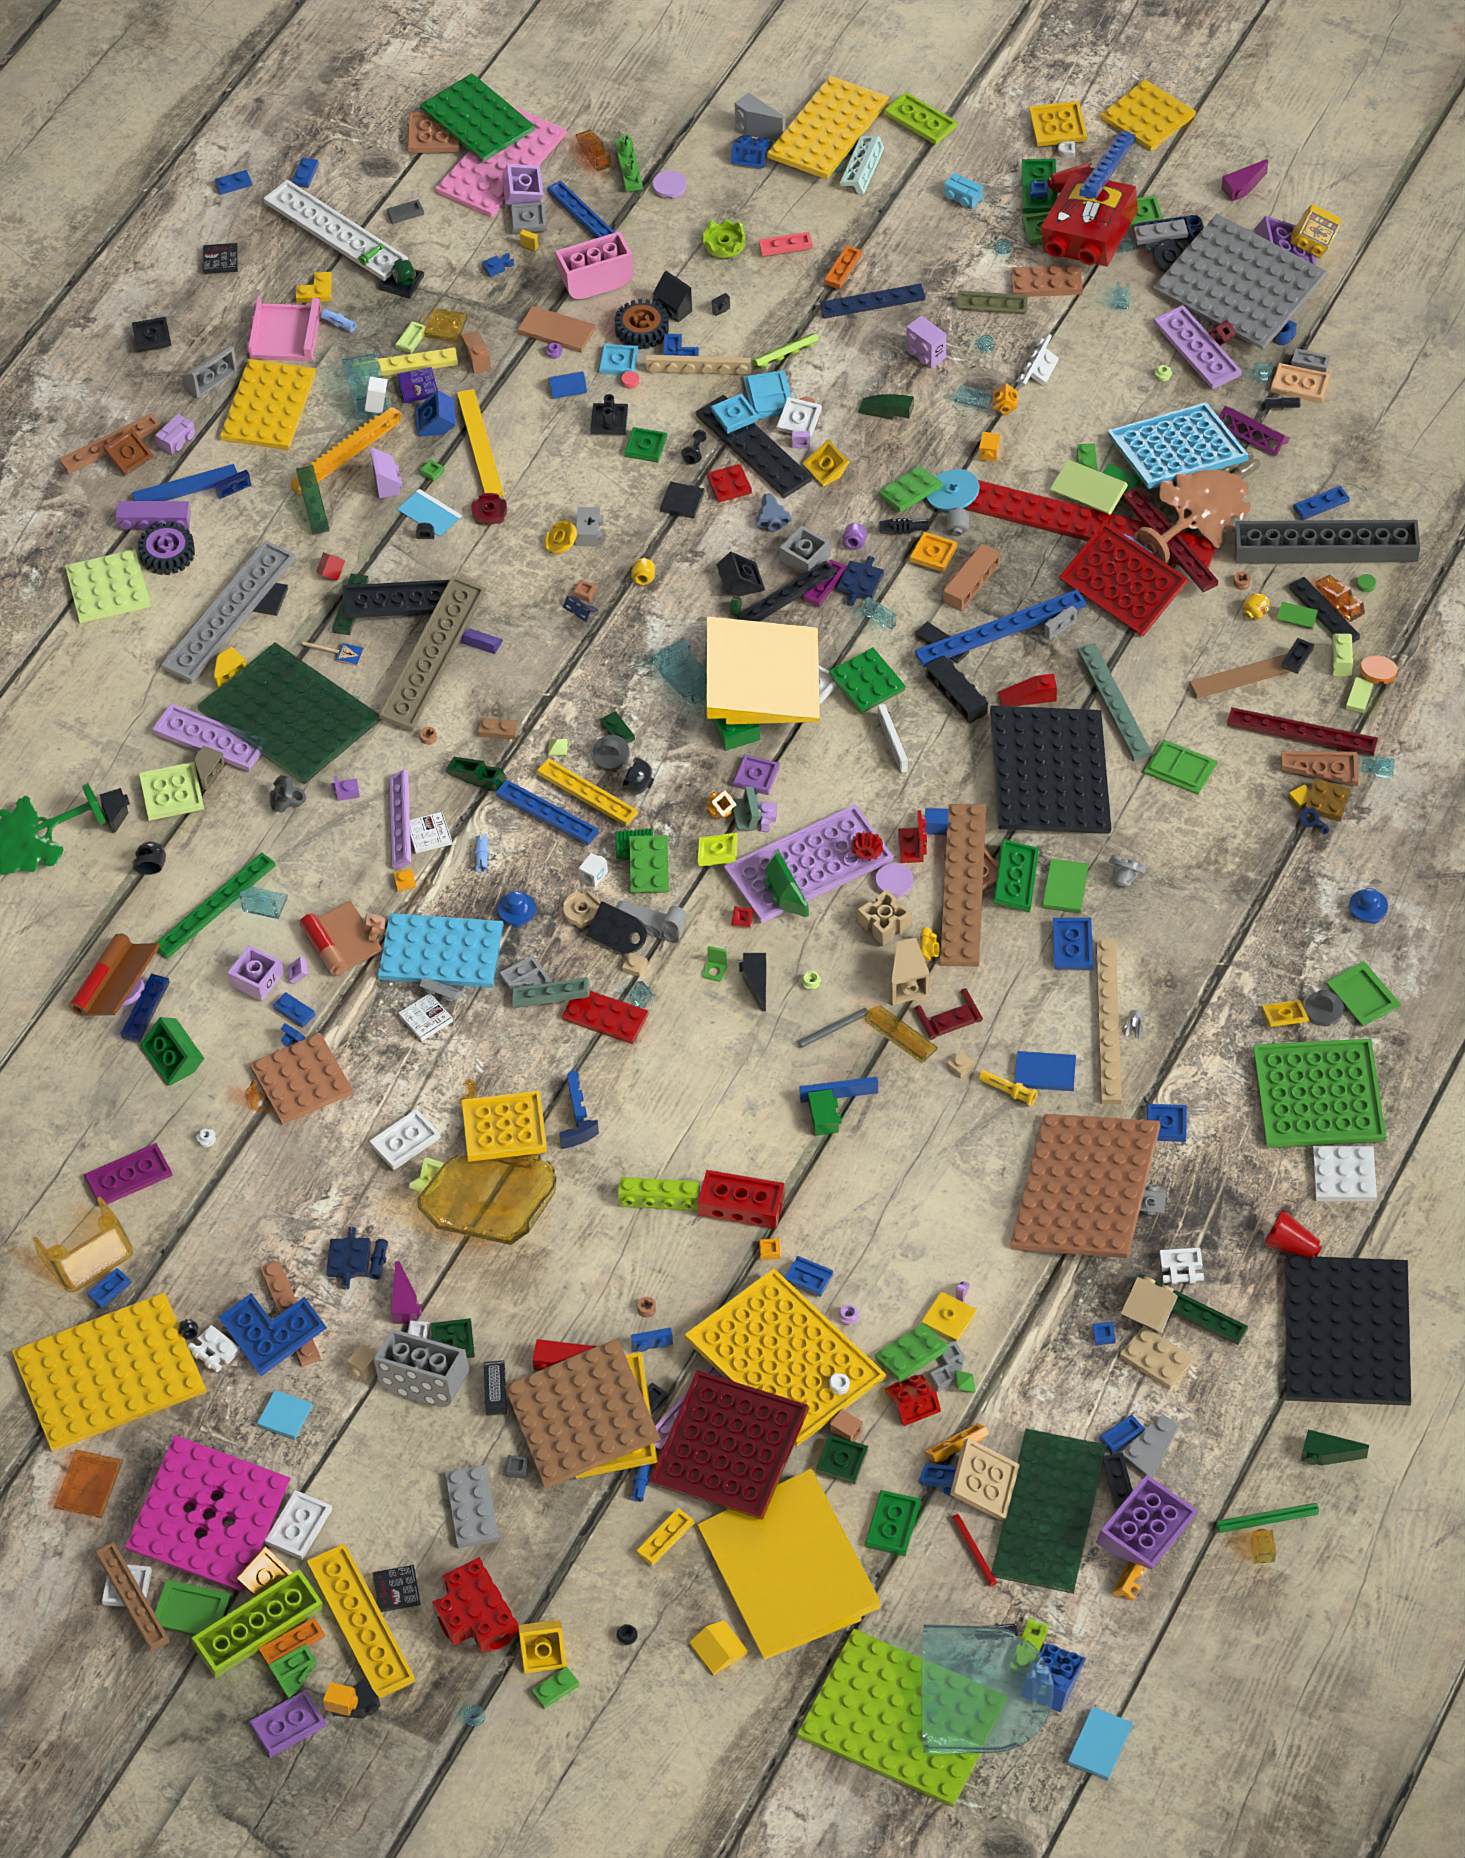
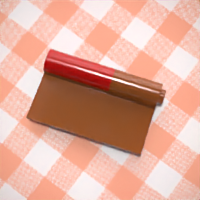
M122 933L115 934L69 1003V1008L74 1013L82 1016L116 1015L159 949V943L132 944L127 935Z

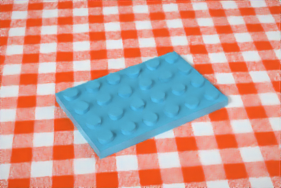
M390 913L378 974L379 980L421 983L423 978H430L446 985L493 988L504 926L503 921Z

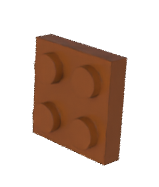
M132 428L103 448L124 476L154 456Z

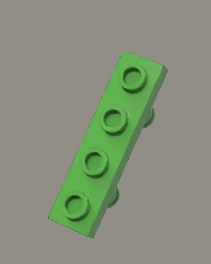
M621 135L620 139L615 140V147L626 192L643 190L632 138L629 135H625V138Z

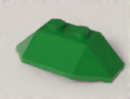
M775 849L765 868V878H763L765 888L770 889L772 901L778 904L780 910L808 917L809 905L783 859L780 850Z

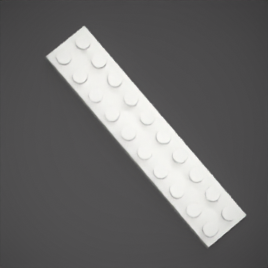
M286 180L263 198L265 204L383 281L392 275L391 268L396 260H408L407 256L289 180ZM382 243L384 248L369 259V263L366 262V265H362L359 262L358 257L361 254L365 255Z

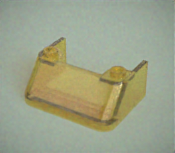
M101 1196L97 1200L102 1214L98 1220V1225L102 1232L72 1251L68 1252L62 1245H54L46 1250L36 1236L33 1238L37 1255L67 1292L80 1290L133 1255L132 1244L122 1225Z

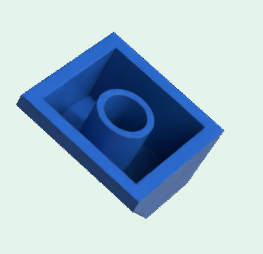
M437 390L415 408L417 436L443 435L456 425L453 398Z

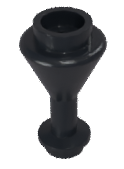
M703 430L695 431L693 433L694 442L681 451L685 463L693 465L701 461L702 456L699 446L707 438Z

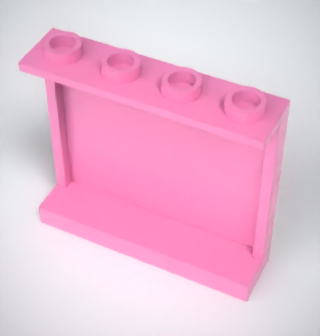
M258 296L257 303H254L253 306L255 314L251 317L250 341L246 343V351L249 352L250 359L312 361L321 315L320 298H313L311 305L262 304L261 296Z

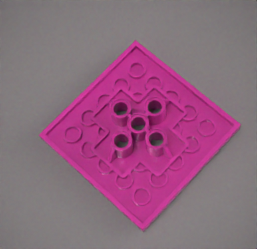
M174 1435L125 1549L243 1593L245 1587L236 1577L262 1549L291 1478ZM214 1495L222 1496V1499L218 1501H213L211 1498ZM188 1506H193L195 1508V1510L191 1511L190 1513L184 1511V1509ZM208 1513L214 1515V1517L209 1520L203 1518L204 1515ZM228 1520L234 1523L229 1527L223 1526V1523ZM199 1532L206 1533V1536L201 1539L195 1537Z

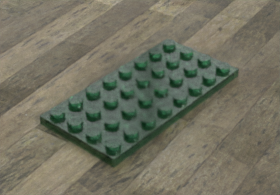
M1025 1428L1017 1462L1020 1465L1006 1518L1003 1521L991 1574L995 1578L1074 1594L1103 1467L1102 1456L1106 1454L1107 1444Z

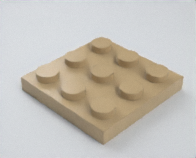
M967 1438L963 1442L950 1495L1003 1521L1007 1517L1020 1464Z

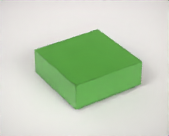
M431 459L419 470L420 475L433 482L445 471L442 465Z

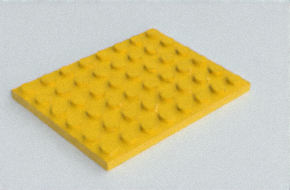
M774 1268L684 1336V1339L725 1379L807 1404L810 1409L794 1444L796 1447L830 1422L831 1418L838 1415L842 1409H847L886 1378V1374ZM841 1373L849 1378L850 1385L845 1394H834L829 1389V1380L832 1375Z
M165 1292L12 1350L52 1452L207 1392L185 1338L178 1332L179 1324Z

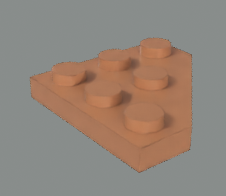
M424 112L409 113V153L459 152V142Z

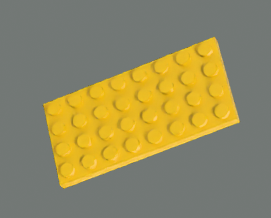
M829 76L767 152V158L828 179L889 103V96Z

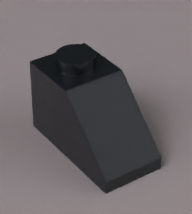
M121 788L99 794L112 833H116L129 813L127 805H130L127 794L123 795Z
M362 1679L353 1686L358 1697V1703L356 1708L352 1709L350 1716L331 1712V1714L339 1717L364 1719L368 1715H373L380 1707L379 1697L368 1683Z

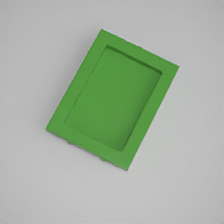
M1163 739L1144 773L1199 795L1218 761Z
M1365 961L1326 981L1327 986L1342 1000L1343 1005L1362 1027L1401 1006V1003Z
M167 1579L154 1613L164 1629L197 1635L224 1617L231 1594Z

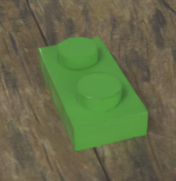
M1095 443L1077 444L1078 463L1098 471Z
M565 1667L532 1689V1694L545 1709L579 1687V1681L568 1667Z

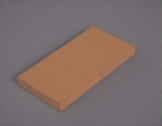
M532 306L518 328V334L548 343H558L561 347L582 352L596 327L595 324Z

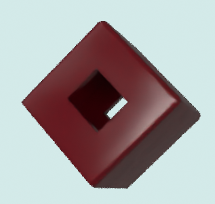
M1225 320L1208 334L1221 346L1237 333L1229 321ZM1217 332L1221 337L1220 340L1215 335Z

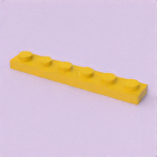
M549 758L537 770V775L626 827L638 815L637 809Z

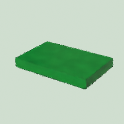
M880 1490L865 1541V1547L906 1557L921 1499Z

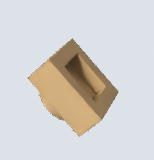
M629 953L622 966V972L640 977L648 963V959Z
M960 1051L947 1062V1067L962 1078L975 1067V1062Z

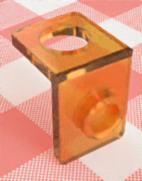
M253 1079L245 1092L248 1109L269 1114L272 1109L270 1102L265 1108L258 1106L260 1100H268L265 1094L258 1093L256 1080Z

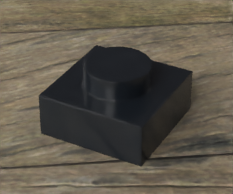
M727 293L712 300V312L715 316L730 309V296Z

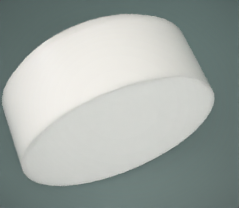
M836 1373L831 1376L829 1389L834 1394L842 1395L848 1391L850 1380L846 1375Z

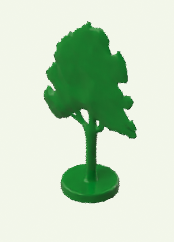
M89 783L82 785L88 800L85 804L53 818L38 817L37 811H35L28 796L17 800L15 803L17 806L12 813L8 809H0V816L2 817L0 819V873L2 875L15 873L17 870L35 872L39 861L42 859L44 860L43 866L57 864L64 849L63 846L52 840V830L55 826L68 819L92 810L99 825L107 823ZM47 827L45 835L39 837L37 832Z

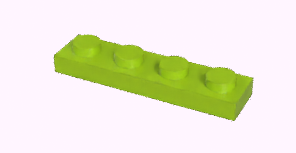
M817 333L806 335L751 359L752 366H759V368L768 366L771 360L779 361L784 359V355L787 353L792 355L799 352L801 347L809 348L815 345L814 342L819 340Z

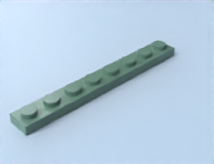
M1092 643L1079 647L1078 654L1133 761L1150 757L1151 750L1096 644Z

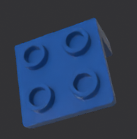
M750 135L740 136L733 142L731 163L764 168L766 151L772 145V141H768V138L765 137L755 139Z

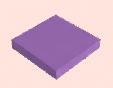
M744 754L734 778L733 787L744 790L746 787H753L754 792L769 795L780 768V763Z

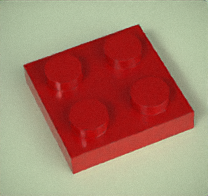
M741 464L707 473V479L718 503L752 494V488Z

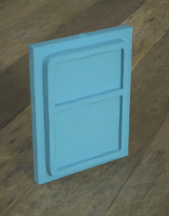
M785 370L743 376L749 404L759 419L781 416L787 398L791 397Z

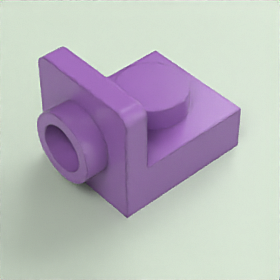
M334 776L335 783H331L333 794H337L338 801L360 797L357 778L338 781V777Z

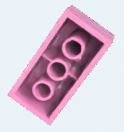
M620 231L555 251L557 271L570 296L575 299H585L626 285L633 276L632 253Z

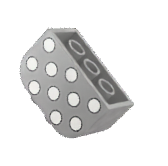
M391 1329L374 1357L378 1379L387 1390L394 1394L437 1407H447L451 1404L469 1373L464 1349Z

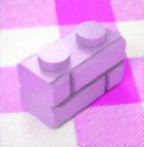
M177 414L154 436L157 447L165 450L170 455L176 450L179 451L187 440H191L194 437V424L187 418L185 419L180 414Z

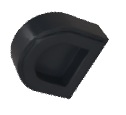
M425 522L419 523L416 527V538L435 539L433 525Z

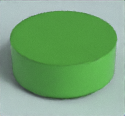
M1363 574L1358 578L1357 587L1359 590L1371 592L1375 589L1376 579L1372 575Z

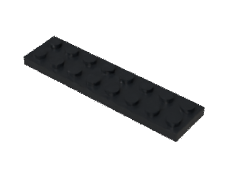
M725 395L720 396L696 411V416L783 498H786L812 481V476L755 423L727 434L711 412V406L728 399Z

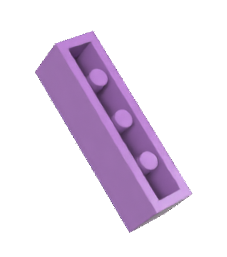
M118 501L116 522L118 529H152V525L155 524L158 528L161 522L163 526H166V522H170L171 526H173L174 522L178 523V527L183 525L185 529H189L191 509L189 501Z

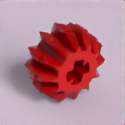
M863 831V833L857 832L856 836H853L851 840V853L855 854V858H861L862 861L864 859L871 861V859L877 860L883 851L882 838H879V834H872V831L869 833Z

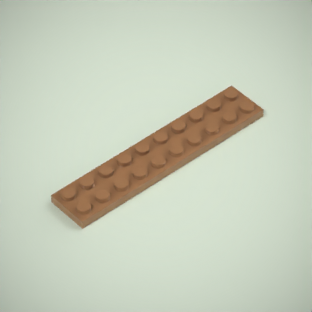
M948 804L941 966H979L986 804Z

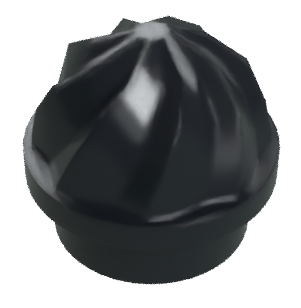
M192 1319L182 1320L179 1324L178 1332L186 1340L193 1339L198 1334V1325Z

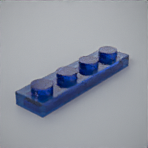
M151 973L144 986V990L141 992V996L138 998L120 1033L121 1038L137 1043L141 1041L170 983L169 978Z

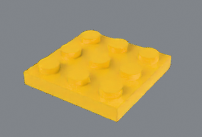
M1079 101L1029 106V114L1037 147L1058 145L1065 141H1075V143L1087 141V133Z

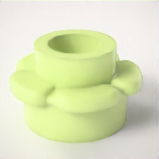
M1165 365L1158 366L1155 370V376L1159 381H1167L1172 375L1171 368Z
M814 971L805 973L802 978L803 986L807 989H816L821 982V978Z

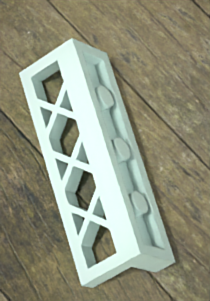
M879 135L860 137L841 179V186H854L858 195L865 193L884 150ZM855 176L853 180H848L850 177Z

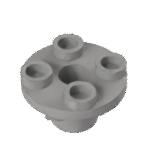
M1111 855L1109 863L1118 866L1114 869L1113 881L1119 886L1129 887L1136 878L1135 872L1142 874L1146 872L1147 866L1136 861L1125 860L1116 855Z

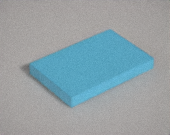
M1092 1707L1068 1760V1765L1109 1780L1133 1723Z

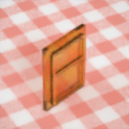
M76 1449L54 1508L102 1519L123 1459Z

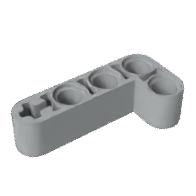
M619 901L616 905V908L639 918L646 927L647 935L677 943L686 928V913L678 906H671L668 913L665 914L625 901Z

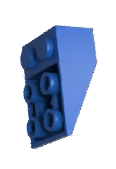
M1046 1643L1025 1678L1021 1697L1062 1712L1086 1658L1077 1653L1061 1649L1056 1645Z

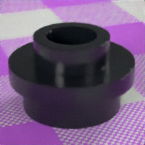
M622 1625L617 1630V1640L623 1645H631L637 1640L638 1632L632 1625ZM625 1634H630V1635H631V1636L628 1637V1638H625V1637H624Z

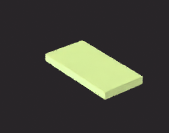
M1068 459L1050 490L1058 495L1111 515L1128 485L1124 481Z

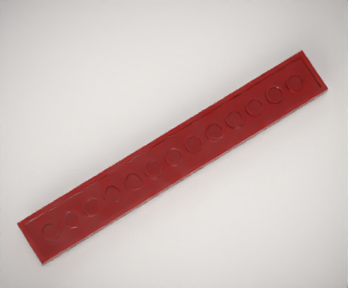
M978 480L979 493L976 499L966 506L968 511L1089 541L1103 522L1133 539L1136 531L1146 527L1142 521L1114 514L1108 515L1095 509ZM1180 531L1178 534L1209 569L1217 548L1207 538ZM1170 555L1168 562L1178 564Z

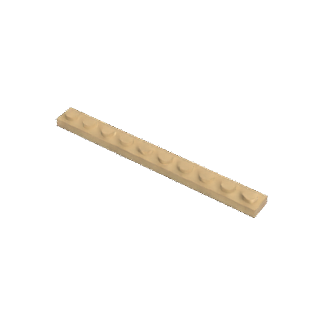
M1097 939L1101 1104H1121L1116 939Z

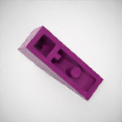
M1262 160L1222 177V190L1231 201L1247 196L1268 172V160Z
M395 1261L391 1309L393 1324H409L410 1320L418 1321V1316L422 1314V1305L418 1304L417 1295L400 1261Z

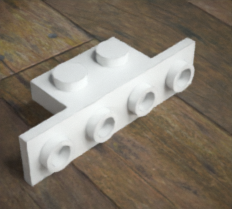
M1050 334L1037 342V349L1031 353L1029 357L1031 359L1030 362H1027L1023 368L1024 373L1016 380L1018 383L1015 388L1016 391H1019L1026 385L1030 376L1041 385H1044L1049 379L1059 360L1057 356L1046 349L1052 337Z

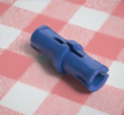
M651 1464L637 1467L636 1475L633 1476L632 1480L634 1485L630 1497L631 1500L637 1502L639 1497V1502L644 1501L645 1489L649 1484L648 1474Z

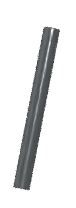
M863 1008L799 1040V1046L803 1048L869 1015L868 1010Z

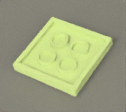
M194 762L139 773L149 821L204 810Z

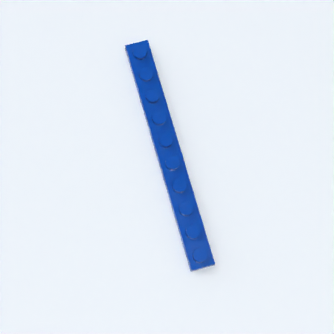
M1129 131L1118 133L1080 188L1079 196L1095 199L1098 197L1134 144L1136 134H1131Z
M1074 590L916 649L915 656L924 668L943 655L948 659L1044 623L1049 619H1053L1062 610L1068 609L1070 606L1075 607L1077 610L1084 608L1086 601L1078 590Z

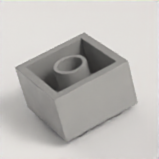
M801 526L780 547V562L802 575L831 556V542L804 526Z

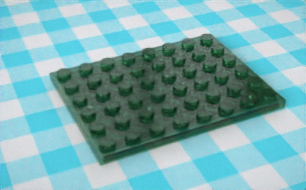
M276 642L197 705L198 710L204 715L226 726L232 734L255 750L258 749L261 755L304 785L381 721L376 711Z

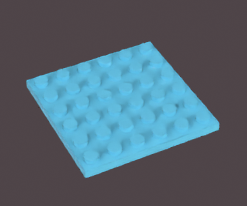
M1207 402L1108 430V437L1148 489L1157 488L1163 481L1171 480L1174 483L1178 473L1193 474L1195 471L1223 469L1227 466L1249 460L1248 453Z

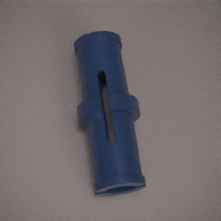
M377 1239L375 1242L374 1253L370 1257L371 1267L368 1273L371 1279L378 1280L381 1278L382 1268L387 1260L385 1255L389 1244L385 1239Z

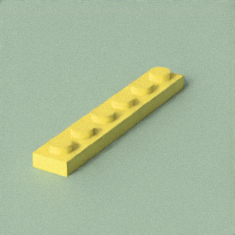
M448 348L352 363L354 379L360 380L429 367L434 369L458 365L456 349Z

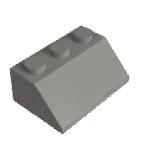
M234 347L222 348L195 368L186 372L182 376L184 388L198 399L235 374L238 369Z

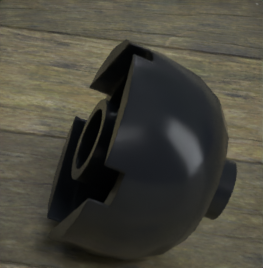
M635 756L632 761L634 764L632 767H629L621 790L629 794L638 795L643 793L646 788H651L654 778H652L653 771L648 762Z

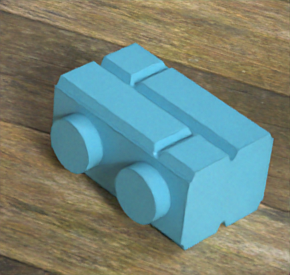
M953 173L950 179L944 183V196L949 200L953 199L959 202L962 206H968L973 209L977 202L979 203L983 198V186Z

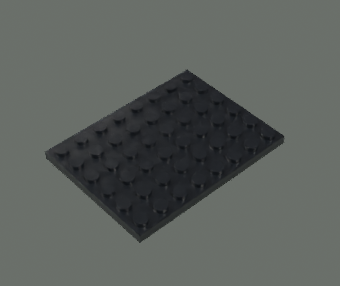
M991 705L990 718L998 829L1110 834L1111 817L1102 711Z
M1286 1255V1401L1411 1406L1408 1260L1319 1256L1308 1258Z

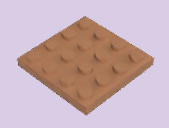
M321 1033L249 1063L252 1072L282 1125L353 1094L351 1085Z

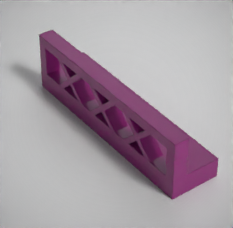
M1224 406L1219 416L1221 421H1223L1226 414L1231 416L1233 424L1226 426L1231 433L1276 456L1283 443L1287 444L1290 437L1228 406ZM1245 423L1248 432L1241 434L1238 431L1237 425ZM1260 431L1263 439L1255 441L1252 433ZM1273 438L1278 440L1274 450L1269 448L1267 440Z

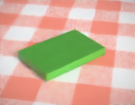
M1051 859L1043 908L1081 913L1089 864Z

